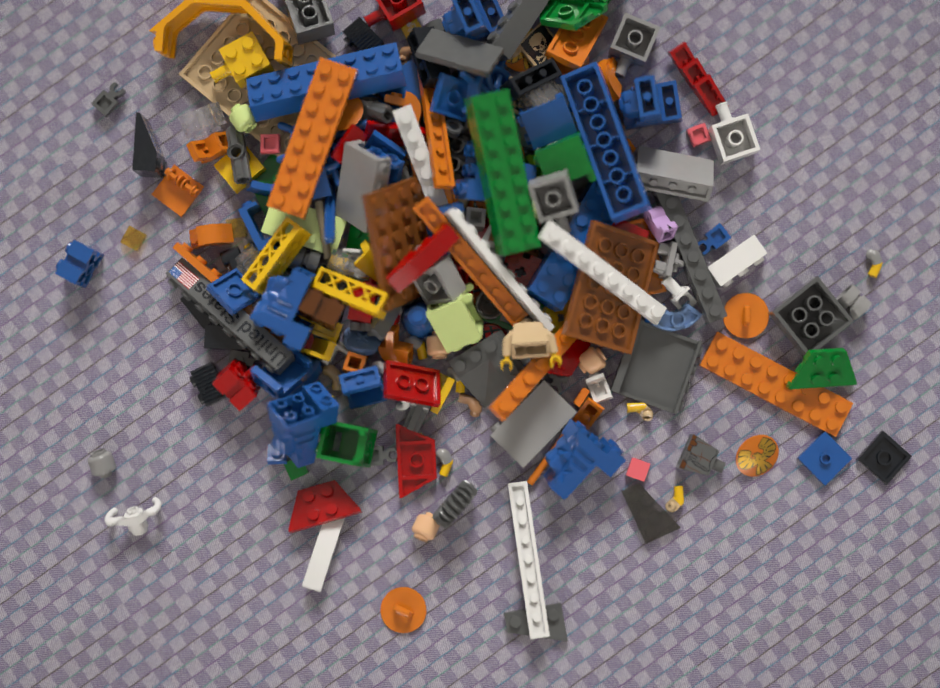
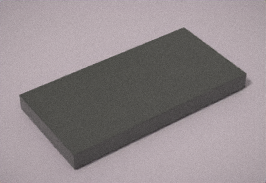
M432 28L417 49L416 57L488 78L502 57L504 48Z

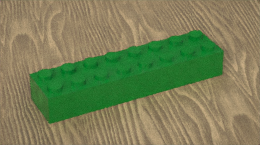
M509 89L464 98L496 254L506 256L541 247Z

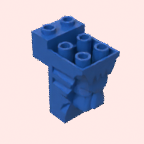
M452 0L453 7L442 16V24L448 33L481 41L486 39L491 32L495 31L498 26L497 22L504 14L498 0Z
M654 75L634 78L633 87L621 92L619 106L620 110H622L625 130L683 122L676 80L656 83Z
M467 141V144L464 146V156H466L462 167L464 179L456 180L453 194L455 199L485 201L473 142ZM524 163L529 184V180L536 178L537 167Z
M298 266L293 269L289 277L281 275L270 277L267 289L263 293L261 301L257 302L249 319L254 320L253 324L264 328L266 326L271 328V332L276 335L282 336L284 334L285 338L282 343L287 344L286 348L292 351H301L306 346L315 324L298 317V308L307 290L311 288L317 274Z
M320 381L302 386L301 393L267 403L269 419L272 422V432L274 433L271 445L282 455L287 454L297 468L315 463V449L318 444L320 428L337 423L339 404Z
M570 419L562 431L563 436L556 442V446L545 454V459L550 467L543 476L550 488L566 500L596 466L611 478L626 459L622 455L624 453L623 450L619 448V445L611 438L607 440L604 436L599 439L594 433L586 430V427L580 421L575 423Z

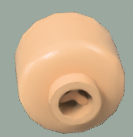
M435 331L426 338L427 354L432 356V359L448 358L447 355L451 352H446Z
M590 347L580 355L578 366L584 374L586 372L590 375L595 374L606 366L605 361L607 358L599 347Z
M432 513L419 514L412 526L413 536L423 542L433 540L440 527L433 519Z

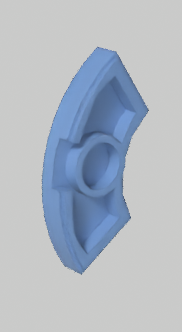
M685 303L681 309L676 311L666 310L659 323H651V325L665 331H678L692 326L699 320L702 313L690 304Z

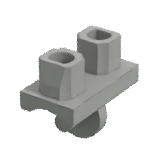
M678 243L659 244L657 254L662 256V261L655 260L653 272L659 274L658 278L665 279V277H670L672 272L677 273L678 267L684 266V261L680 260V254L676 253Z

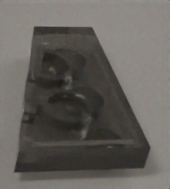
M639 483L621 490L645 544L681 528Z

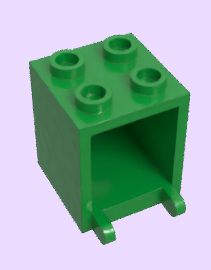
M579 130L572 135L537 148L534 153L535 165L537 168L540 167L543 173L541 177L567 169L571 181L587 175L590 182L596 180L595 172Z
M340 422L320 428V441L315 449L316 458L358 467H371L378 430ZM336 432L342 433L339 452L332 450Z

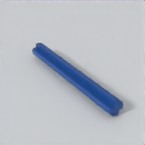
M328 178L329 183H332L333 193L325 197L324 242L326 244H333L335 242L336 184L333 178Z

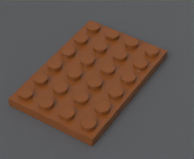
M417 176L362 195L378 288L389 294L383 307L384 311H391L421 297L414 282L397 293L385 280L400 261L411 250L415 251V248L428 237L425 223L412 209L423 200L421 185Z
M591 220L584 246L646 293L648 292L660 243ZM578 268L562 335L632 355L641 314Z

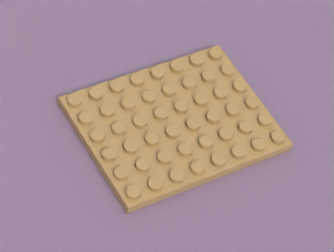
M247 0L293 46L292 67L319 61L320 57L325 59L336 57L317 40L298 45L289 17L268 0ZM230 13L179 73L184 80L228 116L231 114V108L236 104L249 105L247 86L241 89L231 75L217 83L214 82L209 72L225 65V61L218 49L253 31L274 71L291 68L283 66L274 59V38L250 14ZM300 112L259 121L256 128L249 132V134L259 142L260 134H280L281 154L275 155L278 157L285 154L291 133L279 129L277 125L279 122H284L294 126Z

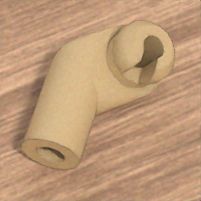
M325 365L322 372L332 379V390L341 391L339 375L342 373L334 365Z

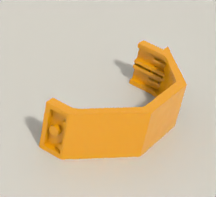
M184 0L149 30L156 35L153 39L154 51L167 58L175 59L178 34L204 12L250 14L274 38V59L285 67H292L293 46L247 0Z

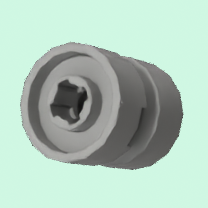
M854 284L847 287L836 298L841 306L847 309L846 312L853 320L859 318L872 305V302L866 296H860V290Z

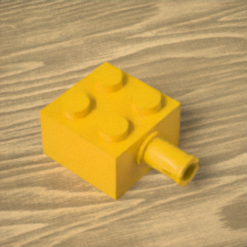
M251 31L218 49L225 61V65L209 73L215 83L231 75L242 89L247 86L246 78L274 71V68L257 37Z

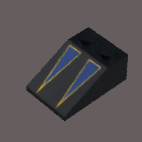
M136 113L132 170L141 177L164 178V172L168 168L167 161H165L150 122L141 113Z

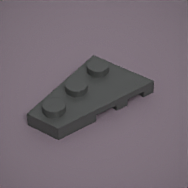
M561 602L545 605L550 637L543 638L568 641ZM526 608L504 612L507 633L530 636Z

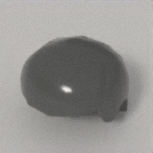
M481 292L475 301L478 315L486 320L495 319L500 316L501 312L485 293Z

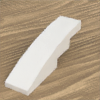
M345 518L322 524L302 587L321 592Z

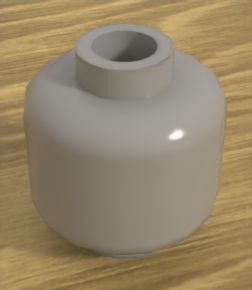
M104 448L90 453L88 464L92 475L100 476L101 479L111 476L112 471L116 468L112 453Z

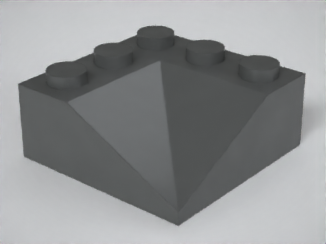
M818 276L810 279L768 313L802 357L805 356L808 350L823 347L854 322Z
M502 330L492 334L449 361L458 379L484 408L492 404L524 368L520 359H512V356H510L513 366L512 371L510 372L509 364H505L503 371L501 370L500 363L504 359V356H502V344L505 337Z

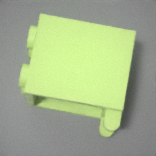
M471 282L465 284L466 289L455 301L427 305L426 316L447 353L457 352L463 346L475 344L482 339L484 321L476 311L472 295L468 293L474 288Z

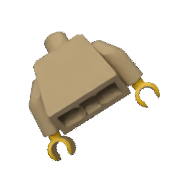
M524 318L521 323H515L513 331H509L503 339L502 356H504V359L500 363L501 370L503 371L505 364H509L510 372L512 371L513 366L510 356H512V359L549 357L550 353L549 367L553 369V360L557 361L560 367L562 359L557 355L558 348L555 335L544 328L541 322H532L529 318Z

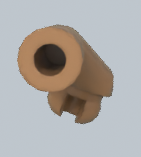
M409 46L402 47L399 51L402 65L407 63L412 55Z
M460 393L458 402L467 404L470 409V415L478 417L482 412L479 401L473 396Z

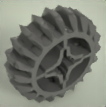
M463 480L433 514V519L438 525L447 528L454 522L476 496L477 489L467 480Z

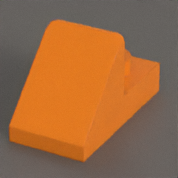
M588 397L572 420L575 422L580 421L586 427V430H589L604 408Z

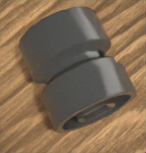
M302 247L288 268L295 269L299 266L315 274L322 253L315 250L307 251L306 247Z

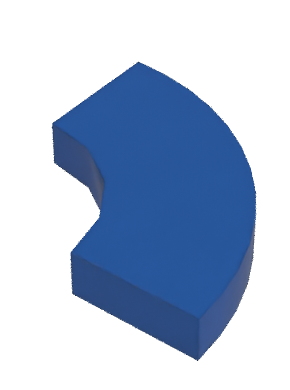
M253 180L247 184L245 190L270 197L274 184Z

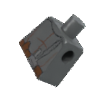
M690 434L676 467L709 476L712 469L722 473L726 462L716 459L719 450L698 436Z

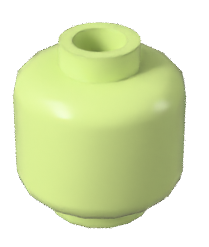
M236 104L231 108L229 120L238 132L249 133L256 128L257 122L248 104Z

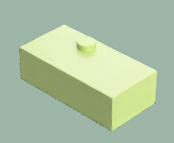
M269 207L261 230L262 234L270 237L273 236L284 219L289 217L312 234L303 247L323 254L316 209L309 207L304 220ZM335 216V242L333 244L330 243L332 257L337 255L347 225V221ZM289 224V226L285 230V234L290 233L294 226Z

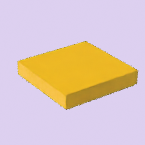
M246 146L247 152L250 154L251 182L266 171V168ZM228 154L213 165L237 194L247 186V184H236L234 182L231 159L228 157Z

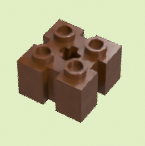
M309 288L298 308V315L333 332L344 311L342 301L335 297L328 299L324 297L325 293L317 288L313 290Z

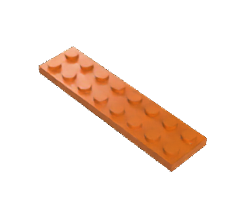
M320 57L266 206L305 220L358 73L357 69Z
M718 331L715 333L699 364L702 368L812 426L826 431L833 437L837 436L853 405L851 401L824 387L787 388V382L793 380L797 374L796 372Z

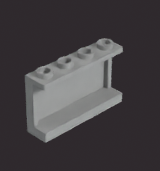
M355 140L345 142L335 215L363 232L368 233L362 195L387 186L391 158L388 156L380 158L364 149L365 142Z
M643 146L638 147L635 163L645 190L709 202L714 187V160Z
M543 380L541 383L538 382L532 392L520 402L519 406L513 410L505 421L501 424L497 422L490 429L492 431L490 436L524 468L577 412Z

